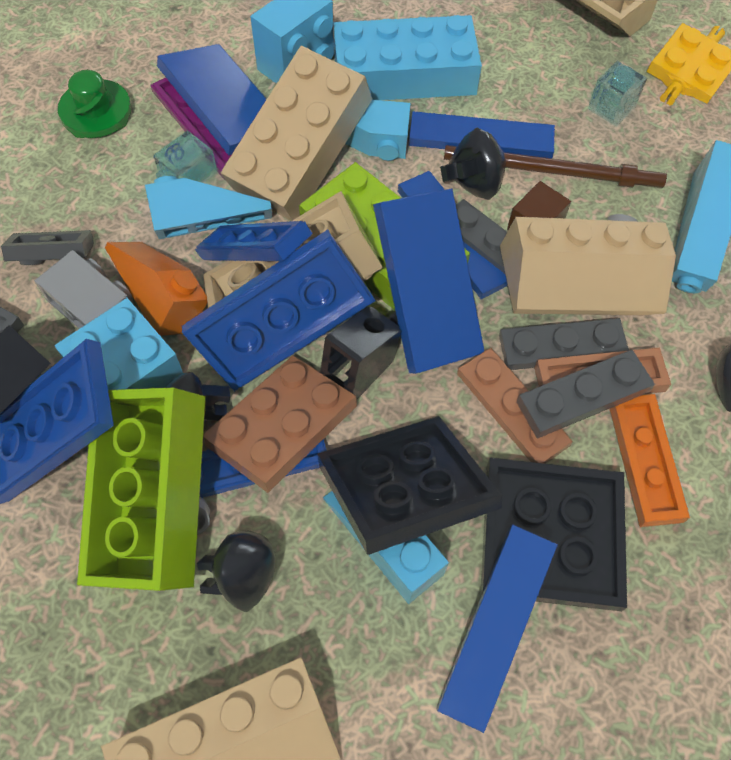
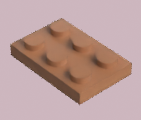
M292 355L203 434V441L207 448L269 493L357 407L356 396Z

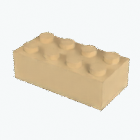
M301 45L222 169L221 175L236 192L270 201L273 212L290 221L299 217V205L315 193L372 101L366 77Z

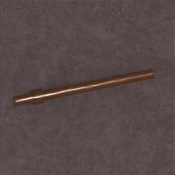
M445 146L444 160H450L457 146ZM504 152L506 168L612 181L618 182V186L633 188L634 185L664 188L667 179V173L638 170L637 165L621 164L620 167Z

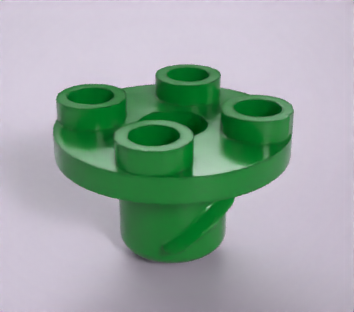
M88 69L80 70L70 77L68 81L69 89L62 95L58 103V115L63 126L77 138H98L112 134L127 125L132 106L128 93L121 85L103 79L98 72Z

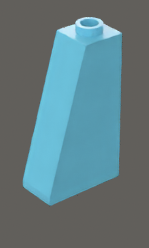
M718 140L714 142L693 173L675 247L676 259L672 282L677 283L679 290L687 293H700L701 290L706 292L717 282L731 236V144Z

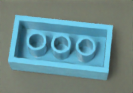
M472 15L333 22L335 62L366 77L372 100L477 95L482 65Z

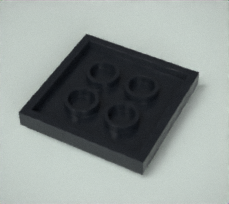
M439 416L317 454L319 468L367 555L502 509V494Z
M489 458L487 477L502 494V509L485 514L480 595L483 594L510 525H515L558 544L536 602L624 611L627 608L624 472Z

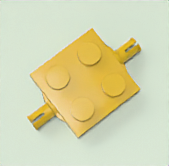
M682 22L646 71L660 79L668 87L660 96V101L665 102L669 95H671L666 103L671 106L678 96L682 94L692 96L708 104L731 72V50L727 46L719 44V41L725 35L724 28H721L718 34L715 35L720 26H714L709 34L705 36L699 30L691 28Z

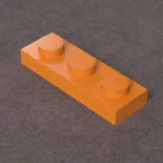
M641 395L610 408L639 526L649 527L686 522L690 515L656 395Z

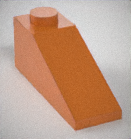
M107 242L105 249L145 319L160 336L183 334L182 325L202 313L208 303L207 296L192 271L143 242Z

